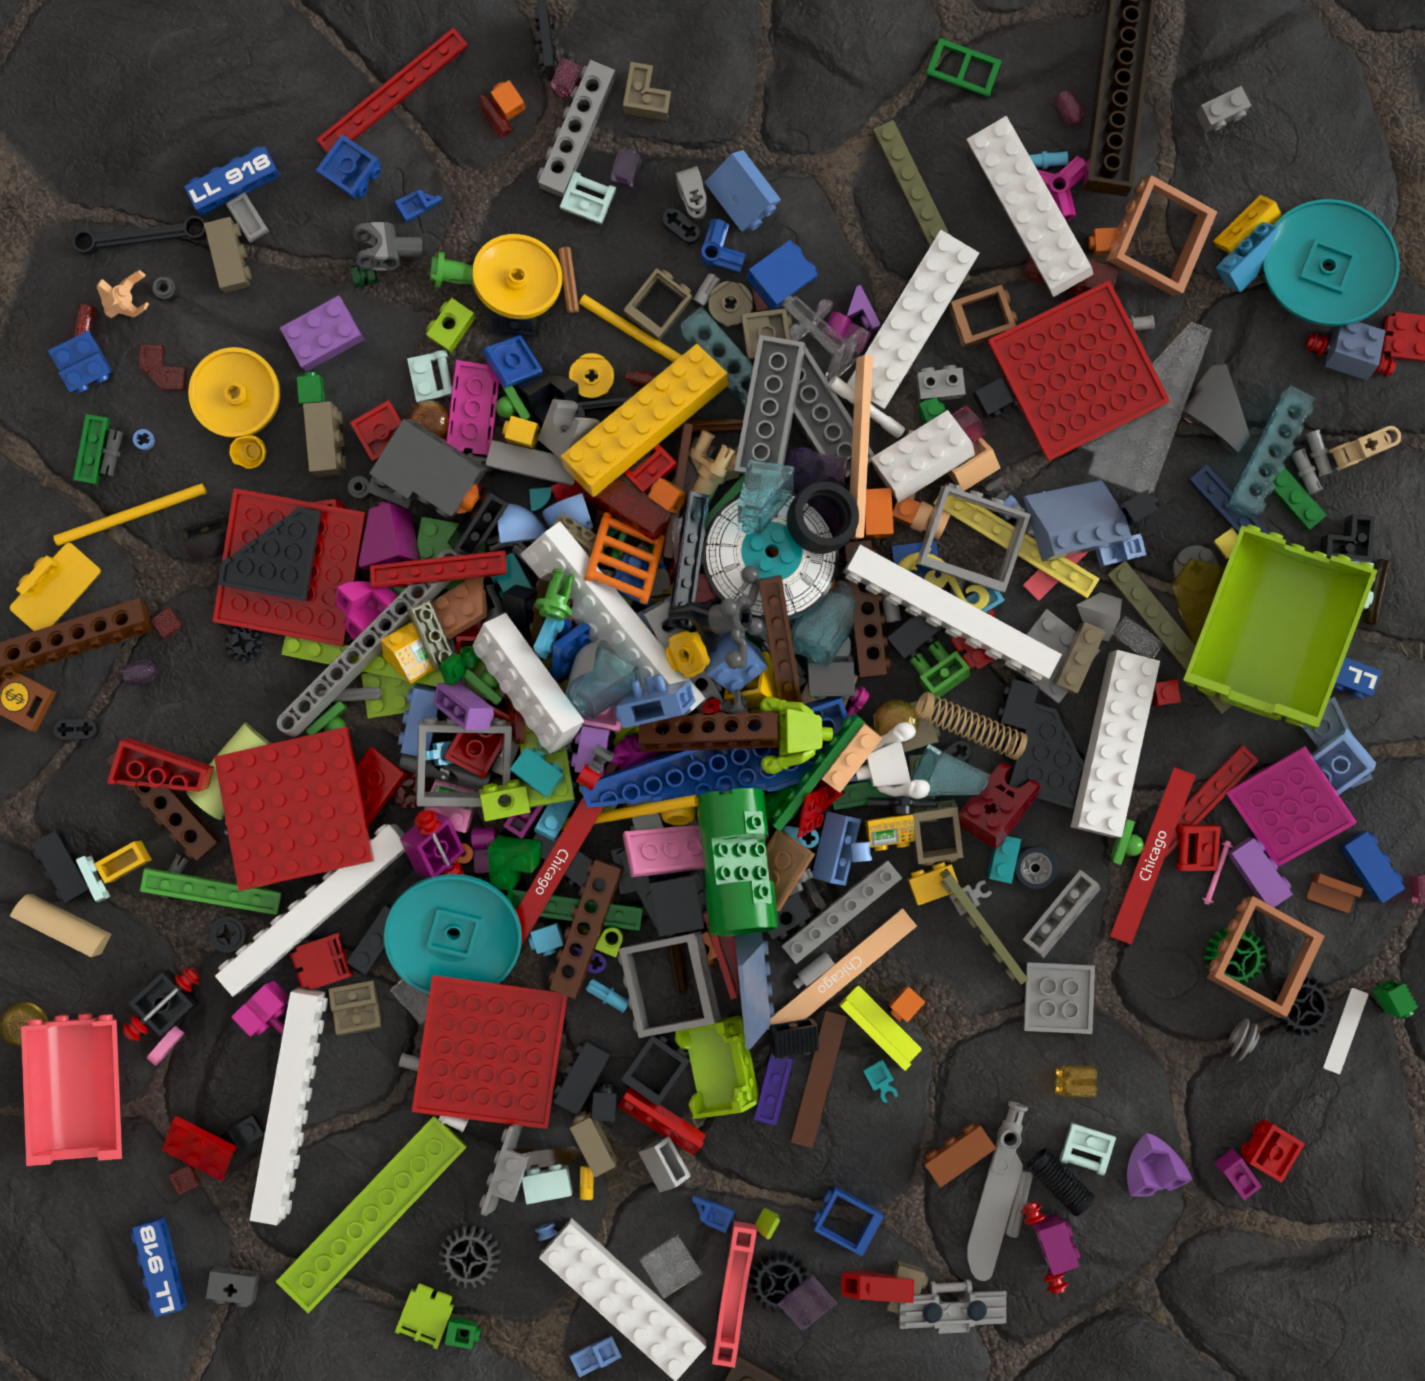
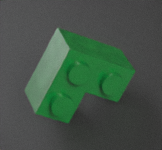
M498 835L488 846L489 884L497 889L511 891L520 881L521 872L532 873L540 864L541 841Z

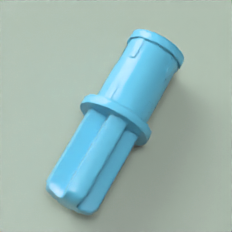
M592 979L586 987L588 992L603 1000V1004L608 1003L621 1011V1013L628 1006V1000L614 992V988L609 989L595 979Z

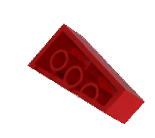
M127 738L119 742L107 784L200 792L208 789L214 767Z

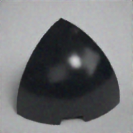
M553 375L538 376L516 384L525 408L530 409L534 415V422L538 424L540 430L553 399L571 400L576 403L578 401V383L565 377Z

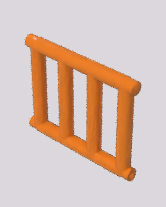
M604 513L586 569L585 580L598 581L639 598L642 604H647L664 547L665 537L663 535L654 536L611 518L610 513ZM608 528H614L654 545L652 554L607 536ZM605 544L648 562L647 572L601 553L603 545ZM598 562L644 580L643 588L639 589L596 571Z

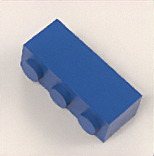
M1360 831L1338 846L1375 902L1384 903L1405 889L1402 884L1403 878L1396 870L1393 871L1389 865L1391 860L1385 852H1381L1378 848L1376 837L1371 832Z

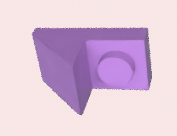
M861 285L856 287L847 317L851 319L862 314L860 320L864 328H869L873 333L879 330L881 324Z

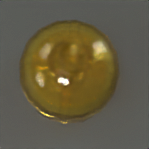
M891 700L884 703L877 709L874 716L875 731L882 736L892 730L898 723L909 722L915 727L917 733L919 719L917 718L916 709L910 703L903 700Z
M20 1002L9 1007L0 1020V1034L3 1040L11 1046L22 1048L21 1026L27 1025V1020L42 1019V1022L48 1021L44 1010L31 1002Z

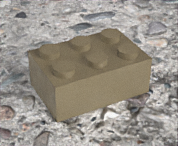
M331 401L303 404L309 472L317 478L344 475V469H347L346 456H342V447H345L344 434L340 433V425H343L342 412L338 411V408Z

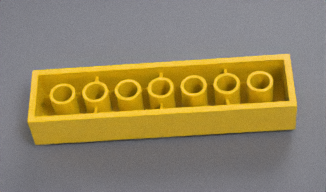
M698 344L694 345L561 455L563 468L594 498L728 386V373Z

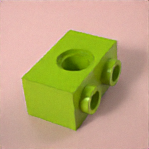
M453 298L449 302H444L439 310L441 314L436 321L433 319L426 329L428 331L427 337L450 354L476 319L475 314ZM446 321H455V326L452 329L444 328Z
M513 779L499 786L497 784H487L483 786V789L478 790L485 821L530 813L524 781ZM503 794L510 796L509 801L506 803L498 802V798Z

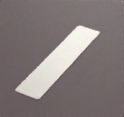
M1355 988L1351 989L1326 1058L1324 1069L1337 1074L1341 1073L1368 993Z

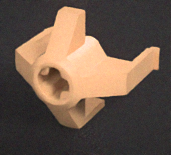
M142 271L134 272L113 288L103 279L99 281L97 290L101 297L104 313L108 317L113 318L120 313L134 318L146 310L149 305L147 302L138 308L131 303L132 295L130 290L136 282L145 277Z

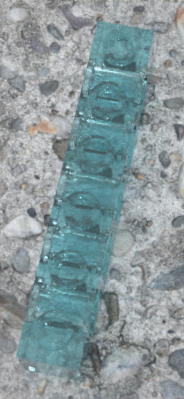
M701 306L681 323V334L688 342L693 341L695 345L698 344L728 373V389L732 393L736 391L741 396L739 401L746 408L749 391L744 390L742 384L745 381H751L753 365ZM701 331H707L711 336L707 340H701L698 334ZM720 347L724 349L725 354L722 357H716L712 353L713 350ZM735 364L740 370L736 374H731L727 370L728 366Z
M1290 386L1283 392L1226 507L1249 519L1262 513L1266 505L1263 501L1266 495L1269 496L1275 488L1276 484L1273 481L1276 476L1282 473L1285 467L1283 461L1286 456L1289 457L1295 447L1292 443L1295 437L1298 438L1304 429L1302 423L1305 418L1307 419L1314 409L1311 406L1315 399L1314 397L1293 386ZM1288 411L1294 413L1295 419L1289 417ZM1278 430H1282L1285 433L1286 438H1282L1279 435ZM1269 449L1275 451L1276 458L1269 454ZM1259 468H1262L1266 471V477H1263L1259 473ZM1250 487L1256 490L1257 497L1251 495Z

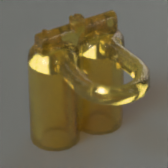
M1063 1066V1068H1057L1056 1079H1054L1056 1084L1055 1093L1070 1098H1096V1066Z

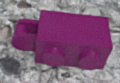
M639 735L625 736L619 744L615 745L612 751L615 755L610 762L618 764L620 769L667 751L641 752L638 743Z

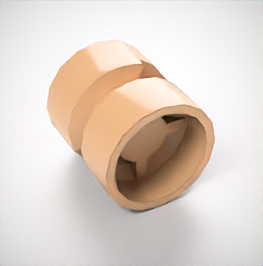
M921 501L910 528L918 532L927 531L929 520L934 510L933 506ZM942 511L934 539H940L949 520L950 513Z

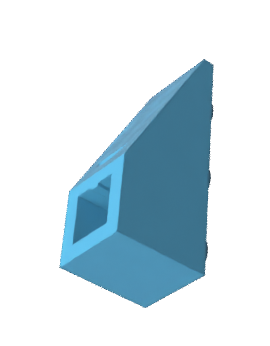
M1263 221L1216 267L1226 287L1241 292L1256 278L1263 260L1266 258L1278 233L1279 228Z

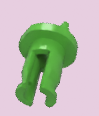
M438 252V257L432 256L430 281L435 282L434 288H440L441 282L468 283L473 286V265L444 259V252Z
M553 569V577L549 582L545 598L537 599L535 607L540 610L539 614L555 621H563L564 618H569L572 614V610L567 606L571 593V583L575 579V575L564 576L558 595L557 592L564 572L562 569Z

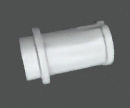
M440 1116L438 1120L443 1125L445 1123L463 1132L469 1119Z

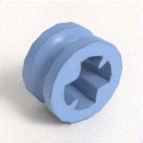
M140 429L134 433L133 442L139 449L148 450L153 447L155 438L150 431ZM148 434L149 437L147 439L150 440L149 443L140 445V435L144 437Z
M554 1222L543 1224L535 1229V1232L539 1233L538 1241L549 1239L558 1234L557 1230L553 1229L555 1226Z

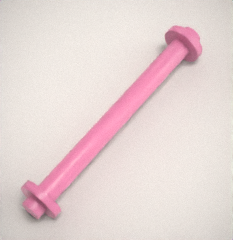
M1229 841L1222 842L1224 847L1218 861V871H1215L1206 898H1202V900H1205V904L1209 905L1214 902L1211 899L1229 847L1233 848Z

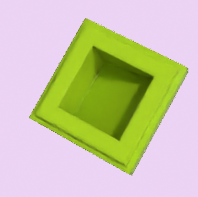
M764 1208L755 1223L757 1231L769 1240L779 1224L780 1218L777 1213Z

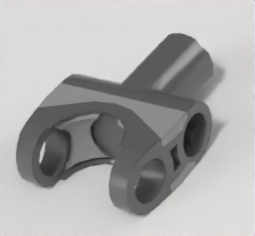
M362 223L353 229V236L356 241L372 246V248H367V250L357 253L356 262L361 268L394 270L400 264L399 257H422V238L396 237L395 226L391 223ZM361 231H366V232H367L366 234H363V235L358 234V233L361 232ZM362 258H370L369 261L361 260Z

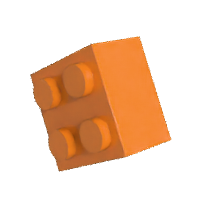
M891 488L866 489L863 540L889 539L894 534Z

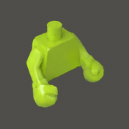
M767 697L760 702L761 712L771 711L777 713L779 717L780 757L770 755L761 760V768L766 773L776 774L783 769H787L789 766L803 764L815 755L816 750L822 749V741L832 740L833 729L831 727H822L821 716L815 715L814 711L802 702H787L775 697Z

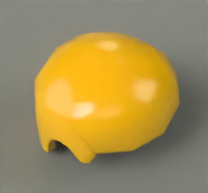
M244 435L232 442L229 455L235 465H240L245 469H252L260 466L266 459L267 450L260 438L254 435Z

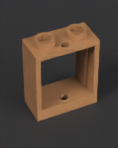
M1002 285L950 302L948 307L962 348L986 341L1018 324L1016 313L1010 310L1008 304L1011 302L1009 293L1003 289ZM997 295L1006 325L972 336L962 306Z

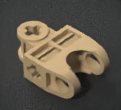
M1388 426L1328 451L1333 454L1338 466L1336 469L1339 471L1397 445L1401 440V433L1398 428ZM1388 430L1393 431L1396 435L1393 443H1391L1389 434L1386 433Z

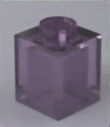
M629 148L618 150L611 172L613 181L633 187L641 164V156L638 155L637 151Z

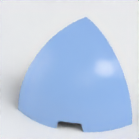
M582 493L557 502L542 512L544 520L550 528L562 513L573 518L590 531L593 527Z
M509 503L498 520L499 537L502 545L526 541L533 543L546 532L544 525L535 514L516 504Z

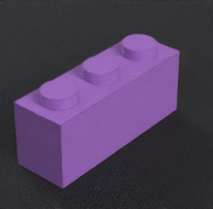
M437 683L433 702L437 708L464 730L490 729L494 716L493 707L462 683H454L452 686L445 683Z
M1248 837L1229 850L1227 854L1256 897L1275 907L1293 895L1289 890L1291 885L1284 876L1280 877L1276 871L1278 866L1274 860L1267 858L1263 852L1266 849L1261 841Z

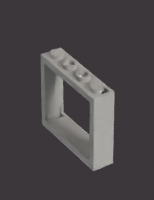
M949 483V486H941L916 564L998 592H1005L1031 514L1026 513L1025 509L1021 508V506L1012 505V508L1005 506V501L992 497L991 501L982 498L983 494L977 491L970 490V493L961 491L962 487ZM947 496L1017 519L997 580L927 557Z
M430 717V719L423 718V721L418 720L417 806L481 807L479 792H424L426 732L504 733L502 785L510 780L512 726L510 722L494 718L489 730H464L451 718H447V721H437V718ZM503 794L498 798L500 803L509 801V795Z
M701 930L689 934H680L672 938H661L619 948L618 960L620 965L623 966V982L625 987L628 988L629 1008L633 1011V1026L639 1038L715 1024L721 1020ZM687 942L704 1017L649 1028L632 953Z

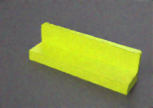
M856 986L839 1004L904 1071L911 1066L910 1062L922 1050L921 1047L860 986Z

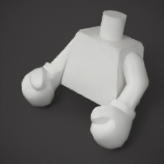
M909 722L898 723L887 734L882 735V740L866 759L867 765L861 766L855 773L857 781L870 778L872 787H877L879 792L893 797L905 796L920 799L927 796L930 791L929 783L925 780L911 781L901 743L914 737L916 734L915 727Z

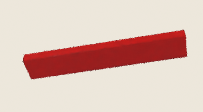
M505 551L370 565L372 589L508 575Z
M1240 745L1186 801L1165 857L1180 843L1181 833L1178 832L1179 824L1197 825L1224 798L1226 792L1232 789L1259 761L1244 745Z

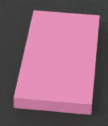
M698 825L625 831L622 834L631 877L704 870L702 844H700Z

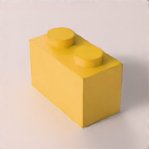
M511 416L510 421H505L502 433L505 434L508 444L535 450L538 442L537 438L541 430L535 422Z
M134 841L94 863L106 884L118 880L152 861L142 841Z
M945 861L932 865L933 869L924 872V869H920L911 873L912 877L907 878L917 905L953 893V891L948 893L940 883L944 880L940 873L946 868L957 881L951 864L946 865Z

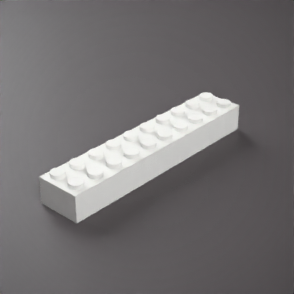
M560 521L544 532L520 554L539 578L552 573L553 569L564 570L557 592L558 595L564 576L575 575V579L571 583V593L569 596L574 601L571 617L578 625L585 622L591 626L589 636L592 642L602 639L609 643L616 654L609 663L631 690L630 683L633 680H639L642 690H646L644 677L652 675L653 678L659 674L663 675L665 685L689 680L696 702L681 716L689 714L705 699L689 678L683 677L684 674L679 671L675 672L671 668L666 657L665 648L615 588L595 580H585L590 557ZM597 567L596 571L602 573L600 569ZM600 651L604 657L607 655L606 652Z
M862 545L855 548L843 570L847 580L858 584V582L865 584V589L875 595L881 593L887 596L886 601L896 606L898 604L905 606V611L911 615L926 617V623L934 627L942 626L946 628L945 633L954 638L962 637L966 639L965 644L975 649L978 647L986 650L984 654L995 660L997 658L1006 661L1004 665L1013 670L1025 671L1024 676L1033 681L1049 679L1062 655Z
M384 824L374 833L376 837L373 840L370 839L374 862L329 871L323 876L324 882L322 884H315L305 892L307 897L300 900L297 899L288 907L289 912L287 914H280L270 922L272 925L270 929L266 928L253 937L255 942L242 946L235 953L237 955L236 958L228 959L218 967L220 972L215 977L232 997L245 991L405 852L399 840L405 834L397 824Z
M299 987L290 992L250 1221L278 1225L282 1219H285L286 1214H290L292 1201L289 1200L290 1191H294L296 1178H293L294 1169H298L300 1155H297L298 1146H302L304 1133H301L302 1124H306L308 1110H305L306 1101H310L312 1088H309L310 1079H314L316 1065H313L314 1056L317 1057L319 1054L320 1043H317L318 1034H322L324 1021L321 1020L322 1011H326L328 998H325L326 992Z

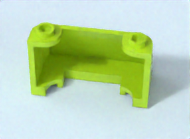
M741 1016L725 1017L715 1024L675 1031L676 1044L681 1049H688L697 1093L693 1094L689 1101V1108L693 1114V1119L742 1113L758 1103L759 1091L750 1049H746L743 1019Z

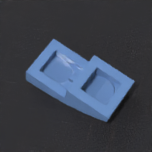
M1141 534L1132 535L1131 539L1119 545L1095 550L1100 567L1146 555Z
M609 1336L570 1354L569 1357L580 1378L598 1367L603 1368L621 1358V1355L613 1337Z

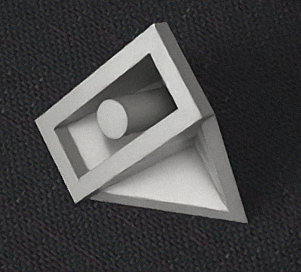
M1100 592L1077 604L1082 621L1106 631L1102 640L1109 642L1120 619L1122 599Z

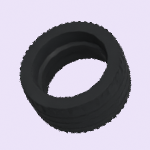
M827 481L813 483L801 490L789 506L786 519L789 534H791L796 544L811 553L825 554L836 551L852 538L858 527L859 510L857 502H855L852 494L839 484ZM822 498L836 506L842 518V529L837 536L833 538L820 537L808 528L803 516V508L808 500Z

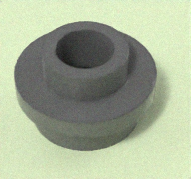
M168 277L157 278L152 287L154 294L160 299L171 298L176 290L175 283ZM163 285H168L166 292L161 291Z
M362 476L353 477L348 483V491L355 498H364L369 494L366 491L370 482ZM358 483H361L363 485V488L360 491H356L355 486Z

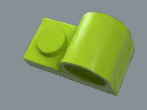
M616 927L606 928L599 938L595 949L617 957L624 937L621 929ZM584 928L581 932L589 933L590 930ZM611 931L617 933L618 942L609 943L606 939V934Z

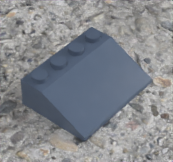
M1102 480L1023 497L1027 512L1031 514L1030 523L1042 562L1116 546L1132 538L1126 516Z
M762 933L735 935L746 1049H751L770 1027V1017L774 1016L773 1002L769 1003L768 996H773L771 982H767L766 976L771 975L770 963L765 962L764 955H769L768 941H763Z

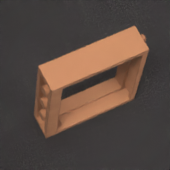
M1150 175L1141 178L1139 184L1134 187V196L1125 208L1126 215L1117 227L1118 234L1115 241L1109 246L1111 250L1106 261L1172 296L1183 294L1217 211ZM1152 190L1197 214L1171 279L1125 255Z
M1254 896L1247 897L1237 906L1236 910L1238 913L1236 918L1232 919L1227 927L1229 932L1226 939H1223L1218 946L1217 951L1219 953L1216 960H1212L1209 965L1211 967L1207 979L1278 1018L1287 1017L1324 939V935ZM1254 909L1306 937L1276 1002L1224 975Z

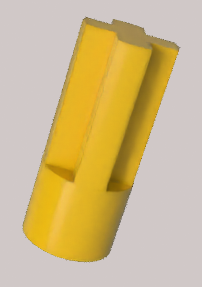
M589 1165L581 1166L579 1199L582 1200L593 1199L594 1175Z

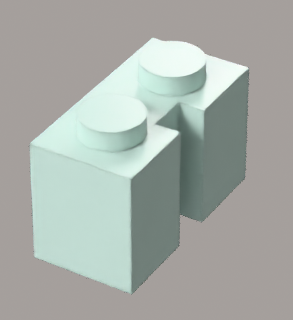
M555 1163L554 1166H549V1169L542 1171L538 1167H532L526 1170L522 1178L526 1204L569 1197L573 1192L568 1165L562 1166V1164L558 1165V1163Z

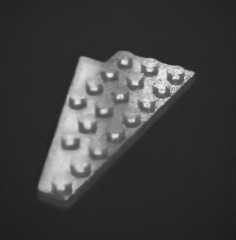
M1190 322L1152 362L1170 399L1169 403L1077 447L1094 453L1087 475L1138 494L1145 490H1148L1149 494L1154 492L1212 329Z

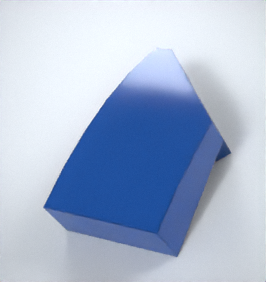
M418 189L417 192H412L396 200L394 205L403 221L407 223L440 204L442 198L438 195L435 197L423 193L422 190Z
M693 1196L692 1200L699 1211L701 1222L727 1233L735 1210L713 1201Z

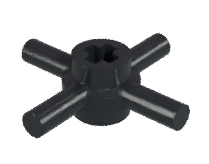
M905 796L867 798V807H891V814H912V807L936 808V798L915 799Z

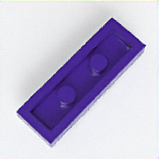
M770 1053L754 1120L772 1125L777 1124L793 1058H775L773 1053Z

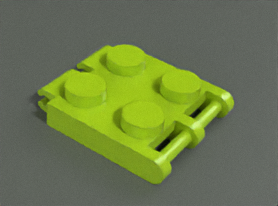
M419 1283L417 1289H412L395 1333H403L413 1337L414 1341L418 1342L421 1340L433 1345V1348L437 1349L454 1305L450 1304L453 1296L438 1291L434 1298L431 1296L434 1289ZM402 1326L417 1331V1333L403 1329ZM421 1333L429 1337L435 1338L436 1340L434 1341L429 1338L421 1336Z

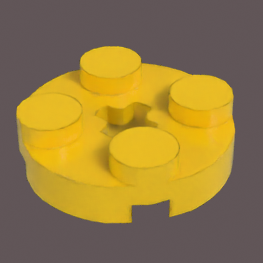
M588 353L582 355L572 364L569 371V379L578 383L580 396L586 399H598L609 393L614 383V371L611 364L603 356ZM590 371H594L595 375H598L594 382H590L588 378H585L586 375L590 374Z
M682 631L669 638L668 642L670 641L669 647L666 648V657L669 665L675 672H681L685 678H692L702 673L705 667L710 664V658L707 655L705 645L697 632ZM687 651L688 654H689V657H688V656L686 657L685 654H684V652Z

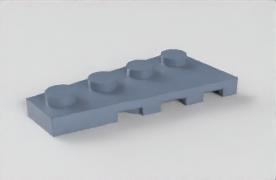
M1334 696L1328 701L1319 728H1308V724H1304L1302 727L1318 748L1346 728L1351 732ZM1371 773L1353 784L1351 788L1372 780Z

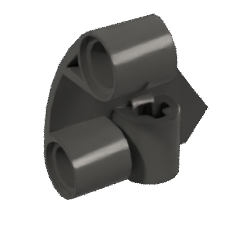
M1227 365L1211 366L1197 385L1195 395L1182 411V415L1194 424L1201 422L1220 437L1221 444L1226 450L1233 454H1238L1250 438L1248 427Z

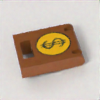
M16 673L11 678H3L0 683V715L30 731L36 732L57 692L21 673ZM36 697L42 698L43 700L34 717L27 716Z

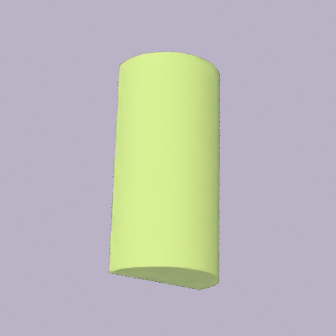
M245 722L217 756L271 743ZM213 759L209 764L214 767L208 789L200 792L186 791V794L209 815L218 820H223L225 814L215 759Z

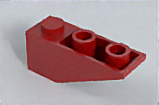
M859 1269L843 1272L841 1296L859 1300L914 1303V1279Z

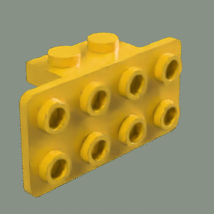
M66 543L54 557L46 555L38 559L34 564L35 568L33 571L20 579V585L16 588L20 595L10 605V610L33 631L55 625L100 575L101 569L72 543Z

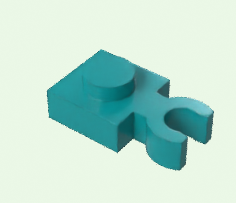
M883 1059L863 1069L873 1090L881 1089L880 1097L884 1103L887 1102L885 1098L887 1091L893 1092L895 1097L898 1096L896 1089L888 1084L894 1079Z

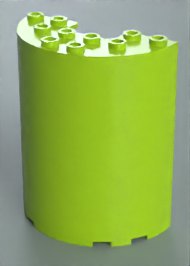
M1253 525L1241 526L1183 681L1192 687L1197 685L1198 691L1214 697L1215 694L1220 695L1219 699L1223 702L1277 721L1283 717L1286 718L1285 722L1300 727L1308 724V728L1317 729L1321 723L1378 570L1373 569L1374 566L1366 562H1360V564L1351 562V558L1341 554H1337V557L1332 555L1331 559L1326 558L1327 555L1322 552L1314 551L1310 553L1304 551L1305 548L1300 545H1286V540L1278 533L1270 532L1266 534L1260 532L1261 529Z

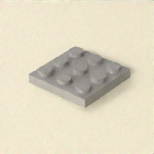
M1046 609L1026 635L1062 655L1049 679L1033 681L1024 676L1025 671L1019 669L1015 671L1030 683L1039 686V690L1058 704L1067 694V691L1054 686L1053 683L1076 631Z
M1026 962L1025 975L1028 980L1025 982L1023 1030L1092 1034L1095 966Z

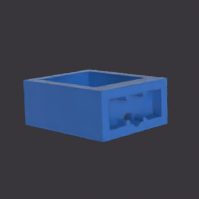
M834 1186L832 1191L827 1190L822 1200L825 1203L821 1211L817 1210L812 1218L814 1231L863 1256L884 1215L877 1208ZM837 1196L870 1213L856 1242L823 1225Z

